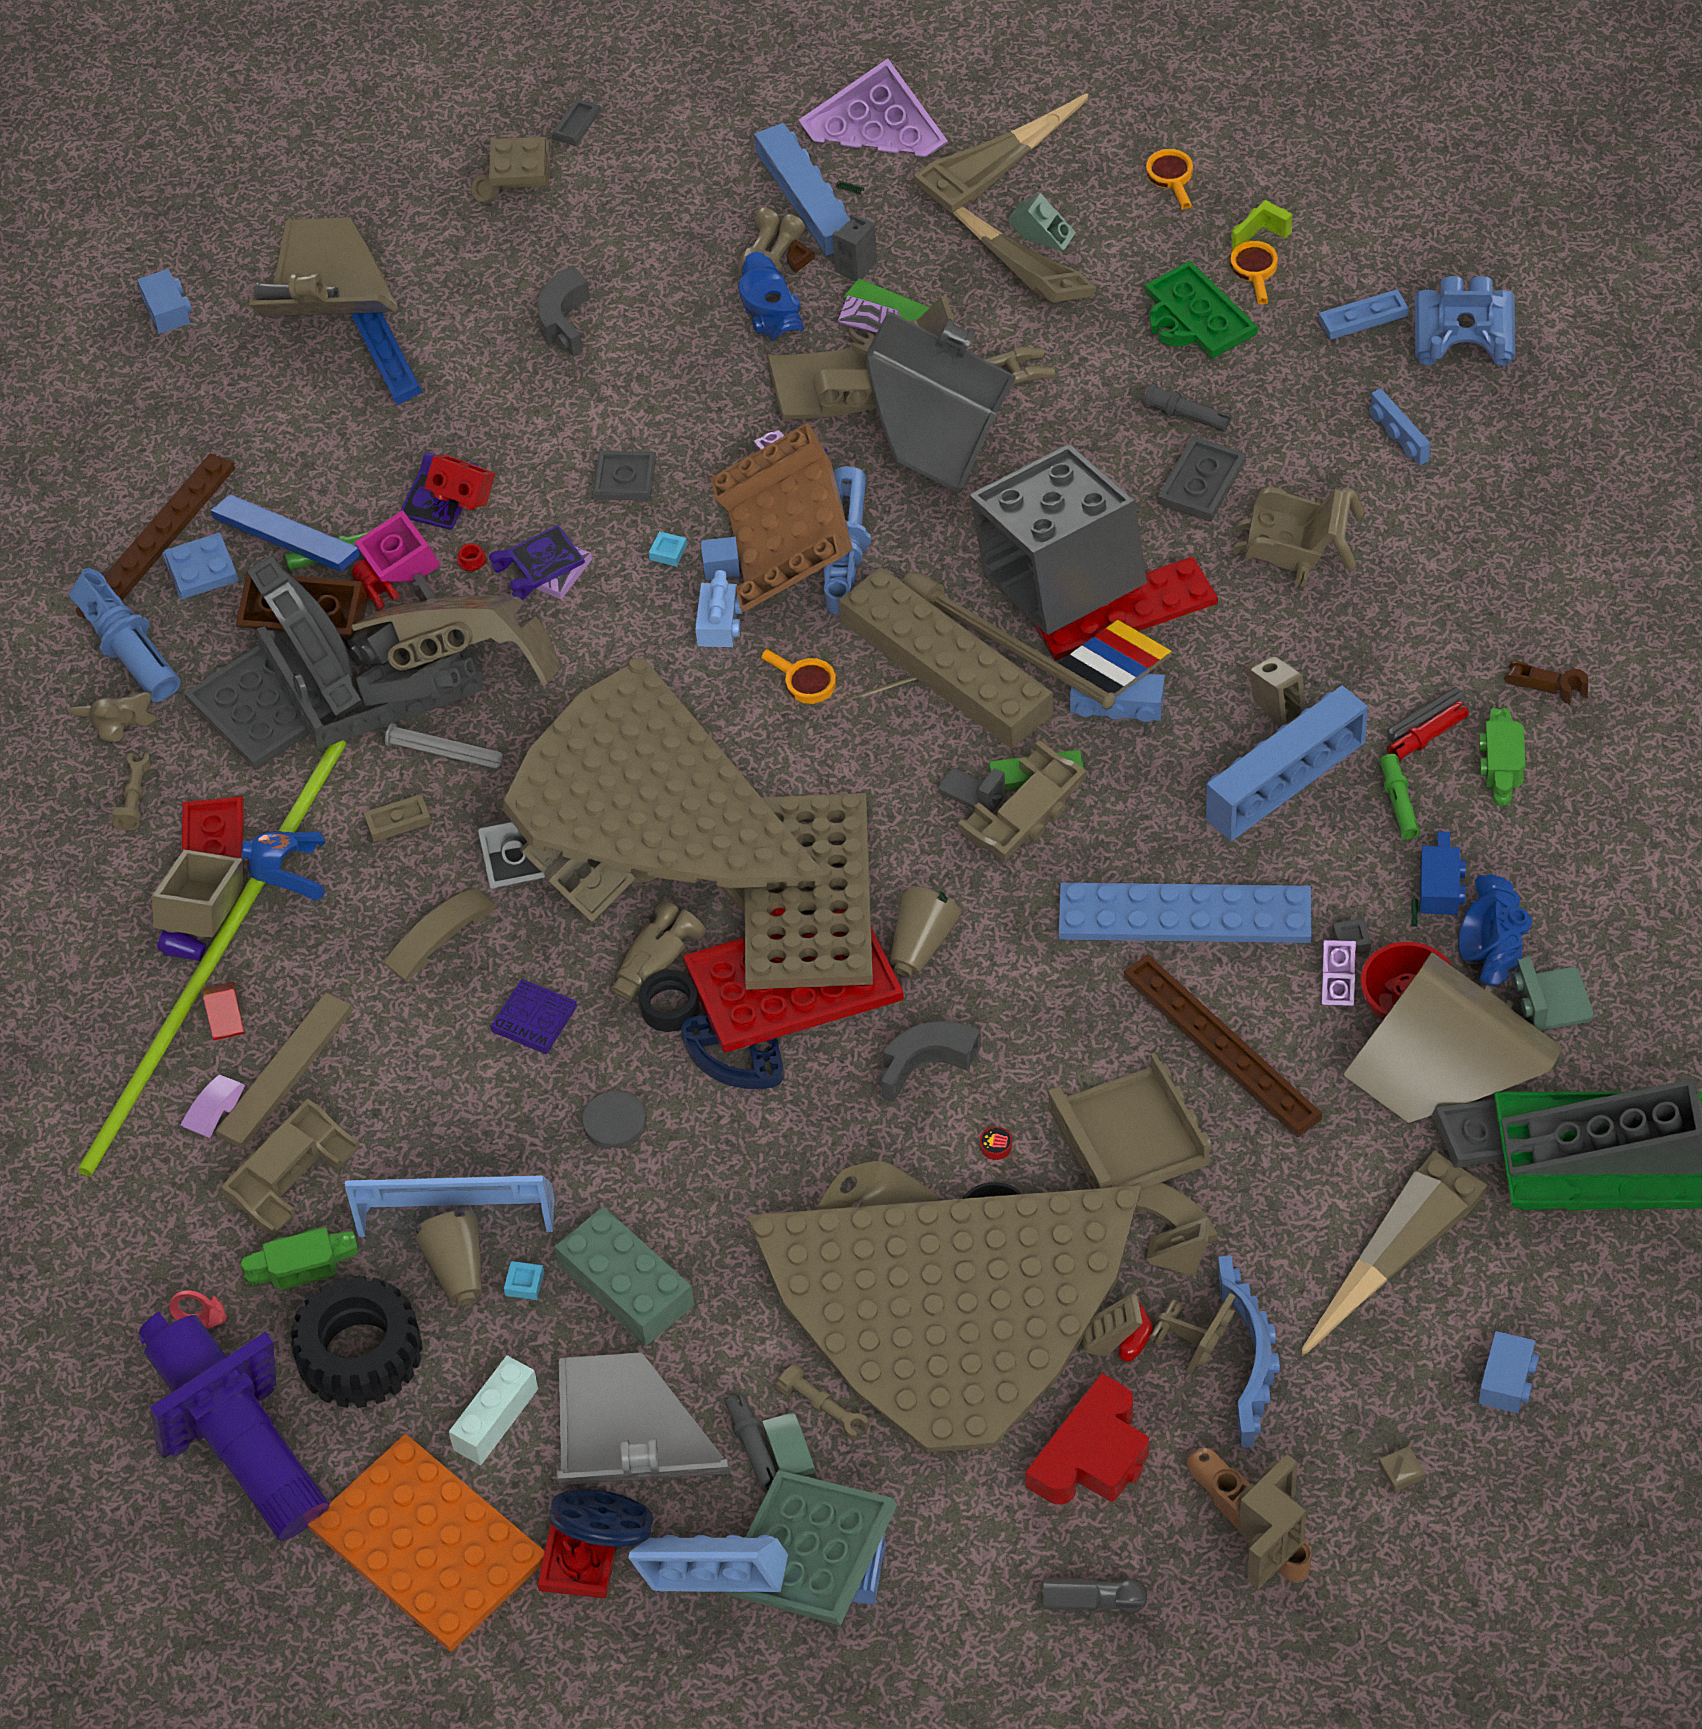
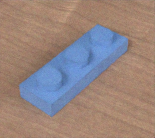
M1398 289L1320 312L1319 322L1329 340L1407 317L1409 308Z
M1381 388L1372 392L1369 412L1373 420L1381 422L1386 428L1388 436L1392 440L1396 439L1408 458H1413L1419 466L1428 462L1431 443Z

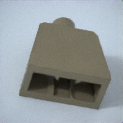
M1271 657L1262 663L1253 661L1247 666L1246 675L1251 678L1253 699L1279 727L1284 724L1288 725L1306 709L1303 675L1277 657Z

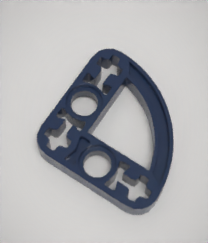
M706 1014L690 1017L683 1022L681 1032L686 1051L696 1066L711 1078L726 1085L744 1089L773 1088L782 1082L784 1071L777 1038L766 1041L773 1045L768 1051H758L755 1048L757 1044L750 1045L749 1050L754 1070L739 1069L716 1060L703 1048V1046L719 1044L715 1033L710 1034L709 1025L711 1024ZM698 1028L700 1035L694 1036L692 1029ZM770 1061L773 1075H767L764 1062Z

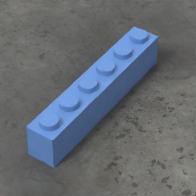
M784 123L754 133L757 155L825 255L834 253L833 233L835 231L838 232L850 221L842 201L836 200L831 185L823 181L818 166L812 165L807 150L805 148L801 149L796 134L793 131L790 132Z

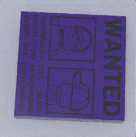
M521 979L492 1023L491 1031L547 1054L576 1010L577 1002Z

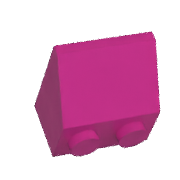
M403 510L354 542L381 581L413 582L414 575L421 573L424 577L441 566L427 542Z

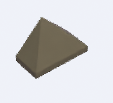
M1206 1217L1150 1237L1146 1260L1149 1264L1184 1274L1196 1275L1207 1245L1210 1220Z

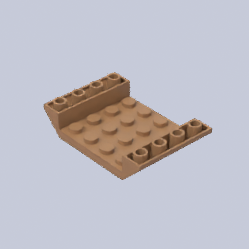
M808 423L711 477L715 499L728 510L733 534L736 537L737 552L744 578V583L736 586L740 609L743 612L842 558L853 549L831 461Z

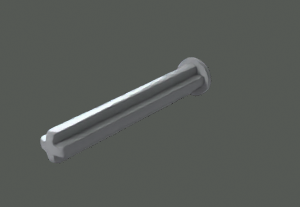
M390 723L386 731L385 745L391 747L393 744L492 769H500L503 763V753L399 728L395 723Z

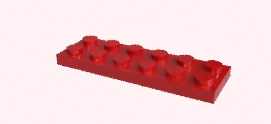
M1192 556L1146 572V584L1049 635L1042 631L1034 622L1033 624L1055 661L1067 657L1116 620L1125 623L1137 631H1141L1218 604V597Z

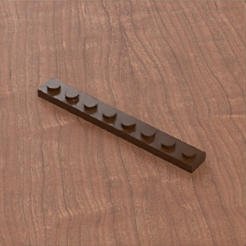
M210 453L104 575L106 582L121 601H123L159 559L162 552L171 545L235 470L233 462ZM77 607V615L86 619L84 613Z
M1145 955L1124 971V979L1297 1138L1322 1120V1112L1150 955Z

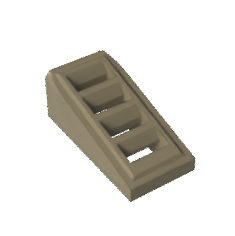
M1131 1294L1094 1315L1082 1339L1086 1353L1098 1356L1109 1355L1143 1324L1137 1295Z

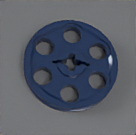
M580 1489L565 1491L556 1495L551 1503L549 1520L560 1532L584 1542L604 1546H631L642 1543L650 1537L653 1515L647 1507L626 1496L607 1491Z

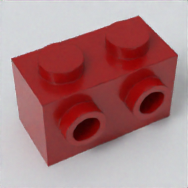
M447 454L434 455L424 489L432 491L433 497L445 501L453 499L459 502V507L475 510L476 507L487 505L496 473Z

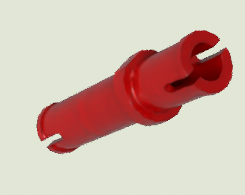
M1456 701L1453 705L1419 727L1410 728L1405 736L1387 746L1388 754H1397L1400 762L1415 750L1421 751L1427 746L1429 741L1463 719L1468 718L1469 712L1467 707L1464 706L1459 710L1463 703Z

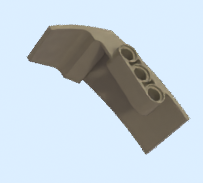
M941 296L919 319L909 322L940 337L948 320L954 321L947 297ZM852 348L807 354L768 355L767 361L782 419L832 417L877 408L870 383L866 357L857 353Z

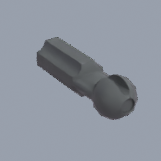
M1044 1577L1043 1609L1086 1611L1120 1609L1122 1612L1135 1613L1140 1611L1147 1602L1145 1586L1135 1579H1125L1121 1582H1106L1084 1578Z

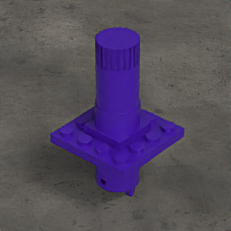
M159 1311L151 1316L139 1329V1338L142 1345L146 1344L144 1354L172 1392L150 1406L156 1448L163 1458L170 1454L175 1457L187 1450L190 1446L189 1442L197 1438L199 1441L204 1438L219 1460L224 1462L279 1541L293 1538L307 1529L310 1522L328 1510L330 1503L274 1427V1422L259 1403V1401L268 1397L274 1391L273 1387L277 1385L272 1339L265 1331L226 1357L197 1315L183 1317L168 1325Z

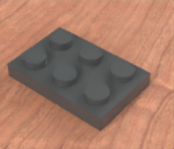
M1193 436L1160 491L1158 504L1211 522L1244 466L1246 453Z

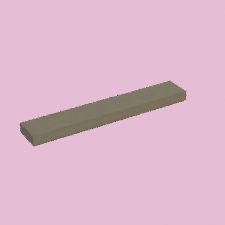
M326 992L215 1130L217 1137L244 1149L352 1013V1005Z

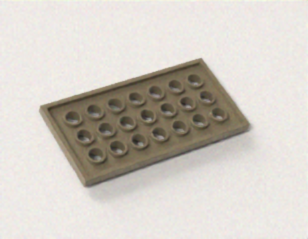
M866 793L761 797L800 844L803 842L813 843V845L803 848L826 874L825 884L820 886H814L813 881H799L798 886H786L785 882H769L766 887L745 888L746 990L873 984ZM835 818H840L843 820L840 823L830 822V820ZM802 820H811V821H813V822L810 823V824H801V823H799V822L802 821ZM833 841H843V842H844V843L841 844V845H832V844H830V843L833 842ZM835 863L844 864L841 868L831 867ZM834 886L845 887V889L841 891H835L831 888H833ZM804 887L814 888L811 892L801 891ZM780 888L783 890L780 893L769 892L771 889ZM776 908L785 909L781 916L775 917L769 914ZM835 909L846 910L842 914H835L832 911ZM804 910H812L815 912L811 915L801 914V912ZM836 932L847 933V935L843 937L833 936V934ZM805 933L815 934L812 938L801 937ZM775 934H780L784 936L782 939L779 940L769 938ZM837 955H844L848 957L847 959L842 961L833 959ZM807 956H812L816 958L812 962H805L801 960L802 958ZM773 958L784 959V961L781 963L770 962V960Z

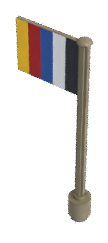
M912 571L902 580V583L935 607H939L1102 704L1104 709L1111 708L1119 694L1172 656V651L1125 623L1116 620L1057 663L945 597L944 586L925 574Z

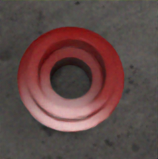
M466 544L459 550L457 563L465 571H476L486 563V554L477 544Z

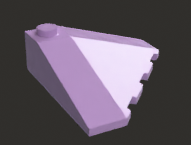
M888 58L799 119L800 124L811 139L819 143L830 140L841 142V146L862 148V145L878 147V151L897 154H899L900 150L915 152V156L928 157L948 143V140Z

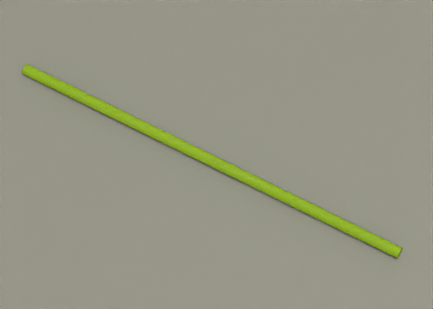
M344 740L328 746L278 831L296 832L347 745ZM250 877L77 1168L81 1174L89 1177L93 1175L265 882L257 881Z

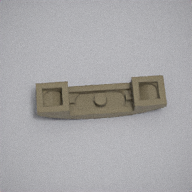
M477 888L464 891L450 898L427 914L402 938L385 960V966L403 981H408L428 964L427 957L468 923H472L475 926L492 912L497 905Z

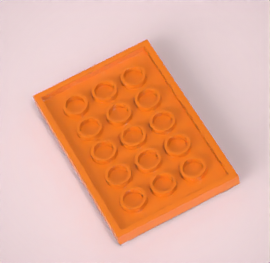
M406 1433L330 1503L326 1512L308 1524L311 1532L449 1652H452L542 1565L545 1552Z

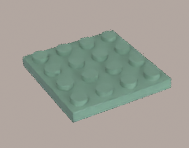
M778 1470L745 1538H758L761 1535H768L777 1538L788 1554L781 1592H724V1594L841 1626L898 1504L891 1497Z

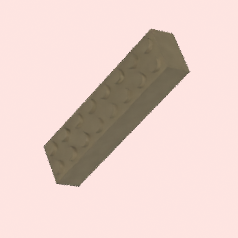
M882 567L875 570L839 600L841 623L910 674L917 677L918 680L1011 749L1054 714L1053 692Z

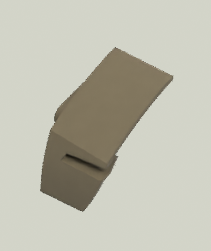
M480 595L430 599L381 610L351 625L353 631L392 621L399 641L389 650L388 660L391 666L397 670H407L460 652L468 645L492 638L499 644L506 641L518 644L542 685L548 683L561 669L550 638L537 617L535 616L523 621L514 617L519 608L524 604L523 600L519 597ZM454 629L463 632L465 641H458L454 637ZM426 639H432L436 642L437 651L428 648ZM399 648L408 650L410 660L401 657Z

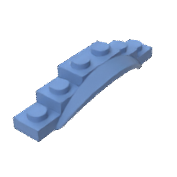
M1232 1256L1218 1257L1221 1300L1225 1301L1229 1293L1236 1296L1232 1304L1244 1320L1255 1350L1252 1374L1237 1404L1241 1448L1254 1447L1255 1435H1261L1259 1416H1264V1405L1270 1404L1269 1386L1274 1383V1373H1280L1278 1353H1272L1271 1344L1276 1343L1274 1323L1268 1324L1266 1311H1259L1257 1296H1250L1249 1283L1241 1284L1240 1269L1233 1268Z

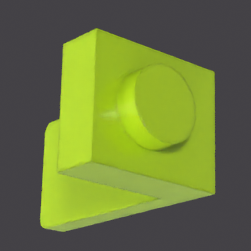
M1267 200L1263 201L1257 208L1251 210L1248 217L1241 224H1237L1232 230V251L1239 244L1249 241L1262 227L1286 239L1292 233V214Z

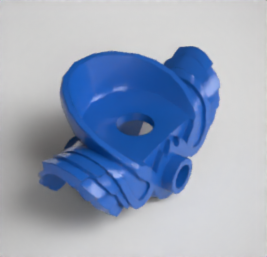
M752 252L747 255L742 267V277L740 278L738 288L746 313H752L753 315L752 323L757 334L761 333L763 337L768 336L771 341H775L788 330L804 331L802 318L798 314L799 310H801L798 296L791 294L785 279L779 273L772 260L761 252ZM776 293L781 296V299L778 302L770 303L765 300V297L768 294Z
M1493 874L1481 875L1475 879L1476 891L1480 898L1469 907L1464 916L1459 932L1458 950L1463 961H1484L1480 972V983L1499 985L1509 978L1508 971L1517 967L1518 959H1522L1521 935L1527 933L1531 928L1532 918L1528 912L1518 907L1520 897L1513 890V884L1510 881Z

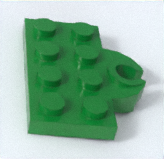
M1191 261L1145 284V293L1156 303L1150 310V330L1152 335L1157 334L1163 327L1171 328V330H1163L1159 333V341L1163 344L1186 346L1196 343L1213 359L1258 334V326Z

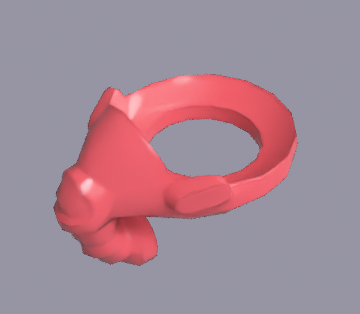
M189 1290L176 1293L170 1300L169 1310L175 1320L191 1315L183 1312L178 1306V1302L181 1299L189 1297L198 1300L202 1304L203 1310L198 1314L192 1315H197L206 1329H211L217 1325L220 1326L227 1319L224 1306L218 1301L216 1296H212L209 1299L201 1293Z

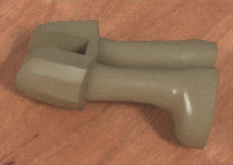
M760 208L755 215V224L759 234L753 246L747 248L741 254L738 276L742 277V267L746 256L752 252L764 253L765 256L772 260L780 273L782 271L780 258L794 240L802 237L806 228L804 222L799 217L788 214L784 216L780 224L777 213L769 208ZM779 232L777 240L773 245L772 249L770 250V252L766 251L773 238Z

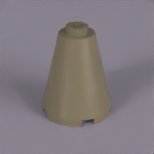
M911 886L907 891L904 890L901 896L890 957V964L894 967L893 971L900 976L909 978L911 975H918L958 923L962 914L960 908L950 899L946 903L937 899L939 893L933 890Z
M464 1210L465 1216L456 1217L454 1211L434 1216L420 1224V1232L416 1229L414 1231L417 1244L450 1302L458 1303L459 1306H468L475 1303L477 1297L482 1293L479 1221L476 1213Z

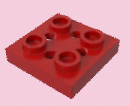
M550 1523L538 1581L539 1591L607 1599L617 1546L597 1545L572 1538L560 1532ZM598 1562H600V1565L598 1567H594L591 1565L592 1563H594V1565H597ZM578 1575L580 1576V1579L577 1581L571 1579L572 1577L576 1579Z

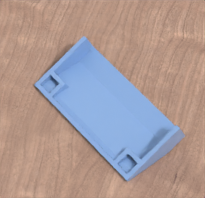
M544 1176L345 1181V1189L358 1237H365L366 1218L370 1207L541 1203L546 1232H553L555 1198L552 1183Z

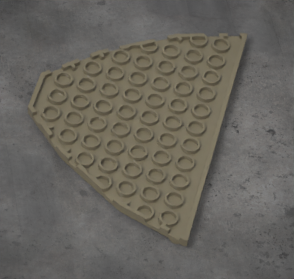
M645 658L631 659L628 666L579 693L529 748L504 799L503 811L532 848L545 851L546 847L563 851L564 857L585 863L588 862V859L606 863L605 868L613 871L631 874V869H636L640 872H648L647 876L696 883L699 879L717 881L716 886L725 888L766 887L769 882H785L786 886H798L799 881H813L814 886L825 884L826 874Z
M1140 1185L748 1215V1219L784 1308L801 1325L809 1339L832 1367L842 1375L857 1397L866 1404L869 1403L881 1413L883 1418L899 1431H904L926 1452L995 1448L1004 1439V1435L1015 1423L1018 1424L1032 1409L1035 1401L1046 1389L1049 1390L1058 1381L1068 1359L1075 1353L1084 1338L1094 1315L1099 1313L1098 1310L1115 1287L1125 1254L1130 1228L1133 1224L1135 1209L1140 1198Z

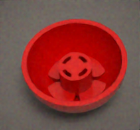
M1397 942L1384 946L1368 958L1362 969L1361 989L1364 999L1371 1011L1383 1020L1431 953L1436 954L1452 966L1450 961L1438 950L1422 943Z

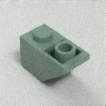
M1041 193L1019 202L1007 220L1024 239L1059 251H1064L1076 233Z

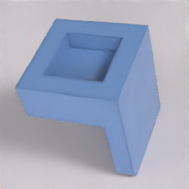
M736 537L701 541L705 580L714 579L715 572L718 570L725 571L727 574L726 578L740 577Z

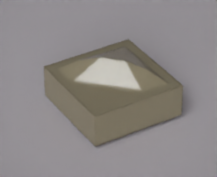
M1410 1446L1379 1459L1378 1465L1394 1492L1425 1479L1426 1473Z

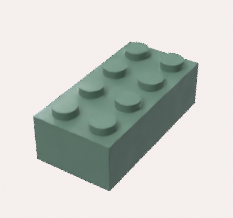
M604 1206L554 1246L558 1266L645 1346L695 1305L692 1286Z

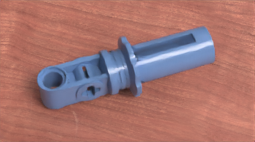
M849 466L837 468L833 472L842 508L844 498L850 499L849 517L846 524L853 549L824 568L826 608L830 613L840 615L839 600L854 588L856 566L861 563L863 552L871 544V535L862 526L866 475L862 470ZM842 481H851L852 483L844 484Z
M91 568L83 569L69 591V596L84 613L86 619L91 622L96 634L101 638L99 648L102 654L107 655L109 658L118 657L141 688L151 694V701L160 702L173 695L180 687L181 680L147 637L150 626L147 618L137 614L133 615L130 608L122 603L101 573Z

